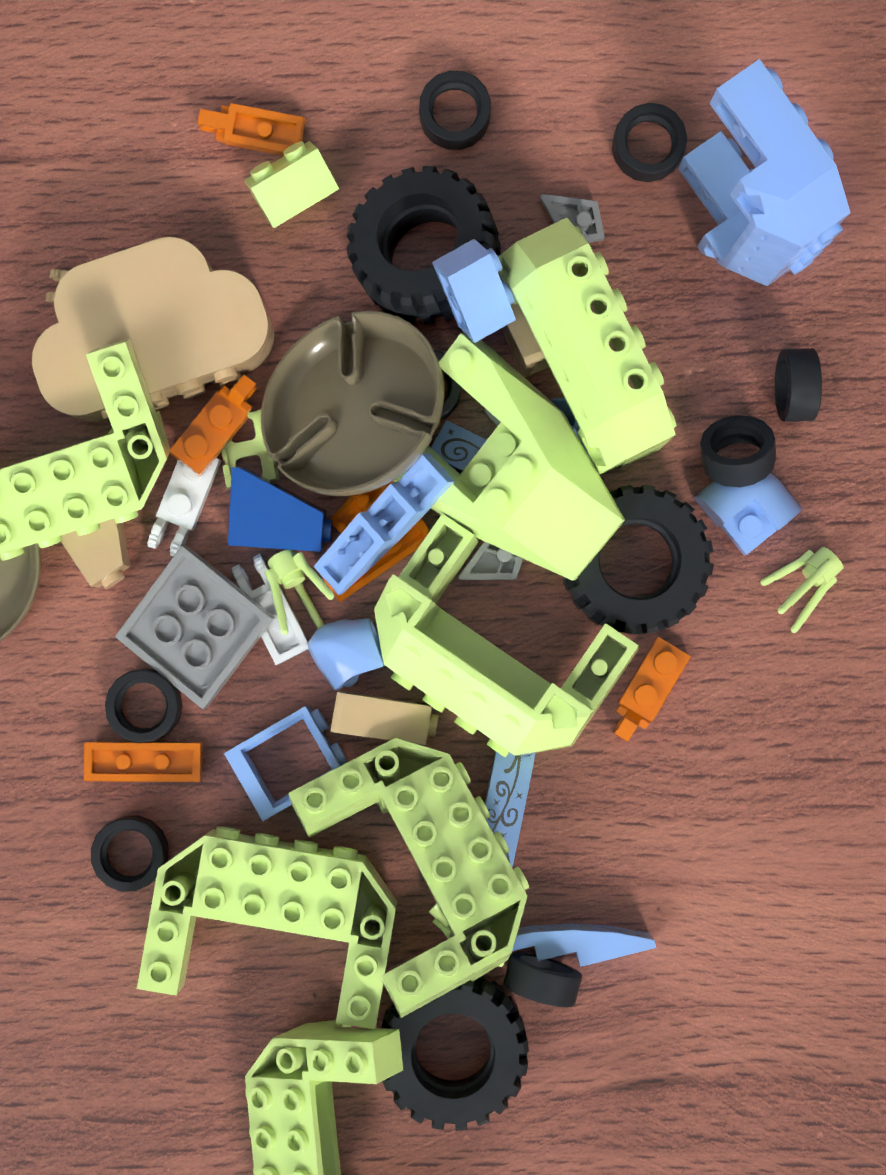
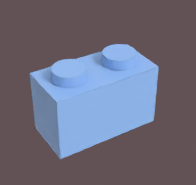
M473 239L432 262L459 328L474 343L516 320L511 308V304L515 300L507 284L504 281L501 282L498 272L502 270V265L492 248L486 250Z

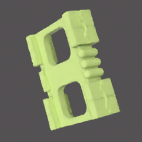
M261 409L248 413V418L254 422L255 438L239 443H234L231 439L221 451L223 461L226 464L222 466L227 490L231 489L232 467L237 466L236 463L239 459L251 456L260 457L263 470L262 477L270 481L280 480L277 461L270 458L263 441Z

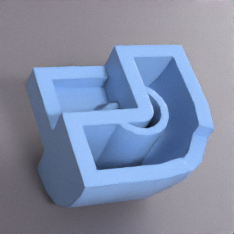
M771 473L756 484L744 487L723 486L713 481L693 497L717 527L720 526L744 556L774 532L780 530L802 510L801 506L779 479Z

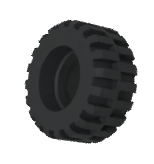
M423 166L420 172H415L414 167L401 170L402 175L393 178L391 174L382 179L383 185L377 190L372 187L364 195L367 200L365 204L359 203L352 214L356 223H350L347 231V238L350 241L346 247L348 259L352 263V270L374 304L379 305L384 313L394 316L398 314L400 318L410 324H414L416 318H420L424 325L435 324L436 318L442 316L446 321H449L455 317L434 266L420 271H407L392 265L393 253L399 240L409 230L420 224L442 222L458 230L456 242L451 251L475 239L486 250L492 248L496 255L500 256L501 243L498 238L499 232L482 193L477 192L475 185L467 178L460 180L457 172L449 169H443L442 174H440L436 166Z
M650 485L619 487L617 490L609 493L625 519L620 527L632 524L648 526L664 538L670 549L672 566L666 582L657 591L644 597L623 595L614 590L602 574L600 568L601 550L576 580L572 581L564 577L563 582L566 591L569 590L573 598L572 602L578 610H582L588 616L587 618L596 625L604 626L606 623L619 633L627 634L658 632L659 630L674 626L684 616L690 615L697 607V601L705 596L709 587L706 585L708 576L712 575L714 563H710V553L713 552L712 541H707L704 531L707 530V527L703 520L698 521L692 514L695 509L687 502L681 503L675 499L676 494L668 490L663 492L655 490V486Z
M484 975L474 981L469 980L402 1018L393 1001L389 1010L385 1012L381 1029H399L403 1071L382 1082L386 1091H392L394 1094L393 1102L400 1110L407 1107L411 1111L410 1118L421 1124L424 1118L432 1121V1128L444 1130L445 1123L455 1124V1131L467 1130V1122L476 1120L478 1126L490 1122L489 1114L496 1111L500 1115L508 1108L510 1096L516 1097L522 1087L521 1078L526 1076L528 1068V1039L524 1022L518 1012L516 1003L511 996L508 997L504 993L503 987L495 980L489 982L485 980ZM445 1014H461L479 1022L486 1030L490 1041V1053L485 1065L474 1075L461 1080H444L427 1072L419 1063L416 1054L418 1034L427 1022Z

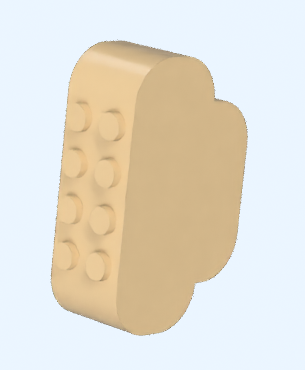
M164 237L78 265L68 271L60 280L54 296V308L59 323L46 329L36 341L32 352V368L41 394L53 408L79 420L99 422L109 420L86 357V354L91 350L130 338L153 406L157 410L168 406V399L183 395L184 399H189L202 395L206 392L205 386L219 383L220 387H223L224 385L229 386L237 383L241 379V374L258 368L266 361L273 349L275 333L267 306L249 279L234 271H213L205 257L193 244L180 238Z

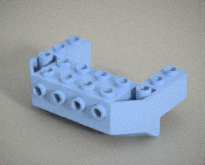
M758 59L718 87L710 102L714 111L753 163L755 169H748L741 159L742 153L737 143L731 138L727 139L723 132L720 131L685 155L678 170L718 224V226L703 236L697 246L700 252L708 257L716 258L718 264L726 269L768 286L789 270L796 275L814 262L813 259L823 252L822 249L833 242V238L844 230L840 224L851 212L837 166L833 161L834 156L830 146L822 138L817 139L811 131L804 110L797 103L792 104L783 92V84L778 74L773 69L766 68L762 61Z

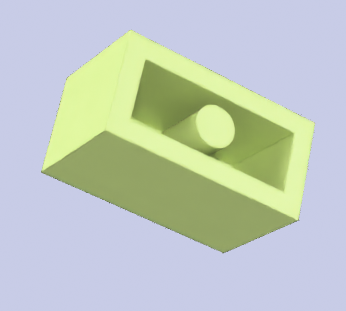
M301 141L289 146L284 150L282 158L272 164L270 161H266L257 165L250 171L251 176L244 180L266 220L273 228L339 190L318 148L310 141L305 144Z

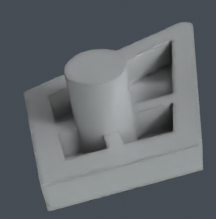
M547 194L540 196V201L553 224L568 218L574 226L579 227L588 243L604 241L605 236L598 201Z
M484 541L459 575V580H516L523 558Z

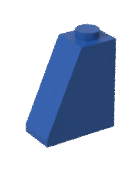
M232 467L228 545L321 552L324 549V543H331L333 522L332 520H326V510L246 467Z

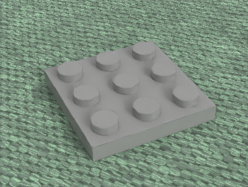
M184 545L180 547L115 637L200 708L205 709L215 699L276 617L189 546Z

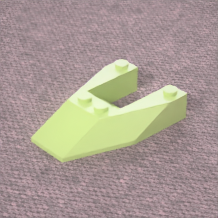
M460 333L439 361L440 367L501 423L461 474L428 445L423 454L430 453L455 480L431 508L440 515L443 513L474 534L478 539L572 581L576 580L625 519L564 412L485 342L479 340L474 343L466 334ZM405 473L395 479L394 482H398Z

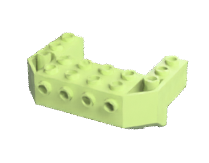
M568 218L562 219L514 243L498 256L502 265V270L498 274L511 290L515 300L513 304H519L580 427L577 433L599 475L614 467L620 470L659 451L676 435L674 428L677 427L675 418L667 406L664 393L660 387L664 384V379L656 363H648L642 351L646 347L644 338L636 325L630 327L624 315V312L627 311L626 302L617 288L611 289L605 277L609 274V270L601 253H593L579 227L574 226ZM591 303H593L598 314L592 312L590 308ZM610 340L612 341V343H613V345H614L616 351H613V350L610 348V346H609V341H610ZM628 377H630L635 389L629 386Z
M130 338L91 350L86 354L112 426L108 434L0 469V558L2 561L23 554V547L38 543L39 548L49 547L63 540L61 535L76 531L78 536H82L100 529L99 523L114 518L116 523H123L139 516L137 511L143 508L167 460L170 447L160 412L155 411Z
M442 513L399 577L393 574L388 580L374 608L383 664L394 671L391 676L394 681L409 691L414 685L426 693L422 700L441 713L446 707L458 717L454 722L472 735L479 730L489 737L490 740L487 742V745L505 758L509 752L515 756L573 746L638 651L639 645L605 623L563 686L559 688L555 684L547 682L436 605L478 544L474 534Z
M394 738L289 792L288 795L308 837L333 826L375 803L378 804L383 814L389 812L451 928L448 940L381 975L382 982L402 1018L467 981H474L509 959L528 897L525 890L529 889V884L518 866L514 869L511 867L505 856L510 851L499 831L493 833L486 819L490 818V814L480 796L473 798L467 784L471 783V780L461 762L455 764L448 753Z
M218 826L216 830L212 829L158 868L137 989L177 996L185 985L196 917L348 942L349 947L336 1023L375 1030L383 989L381 975L385 974L397 899L366 855L357 854L355 849L335 846L334 850L319 848L318 843L311 841L295 840L294 843L279 841L278 836L256 833L255 836L240 834V830L235 828Z
M336 1020L306 1023L273 1037L245 1075V1094L250 1123L249 1134L254 1164L253 1174L341 1175L332 1082L378 1084L403 1071L399 1029L376 1028L374 1030L353 1028L350 1025L336 1023Z

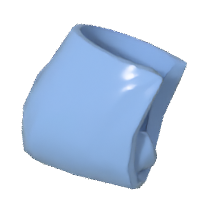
M370 618L343 619L326 623L315 631L308 642V651L315 664L335 691L340 690L342 687L348 688L353 686L362 673L385 666L383 664L379 635Z

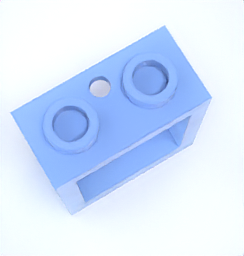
M307 705L224 753L262 821L292 804L288 794L275 801L247 751L303 719L331 767V770L324 774L348 762L338 742L331 745L324 731L329 729V726L318 708L312 711L310 706Z

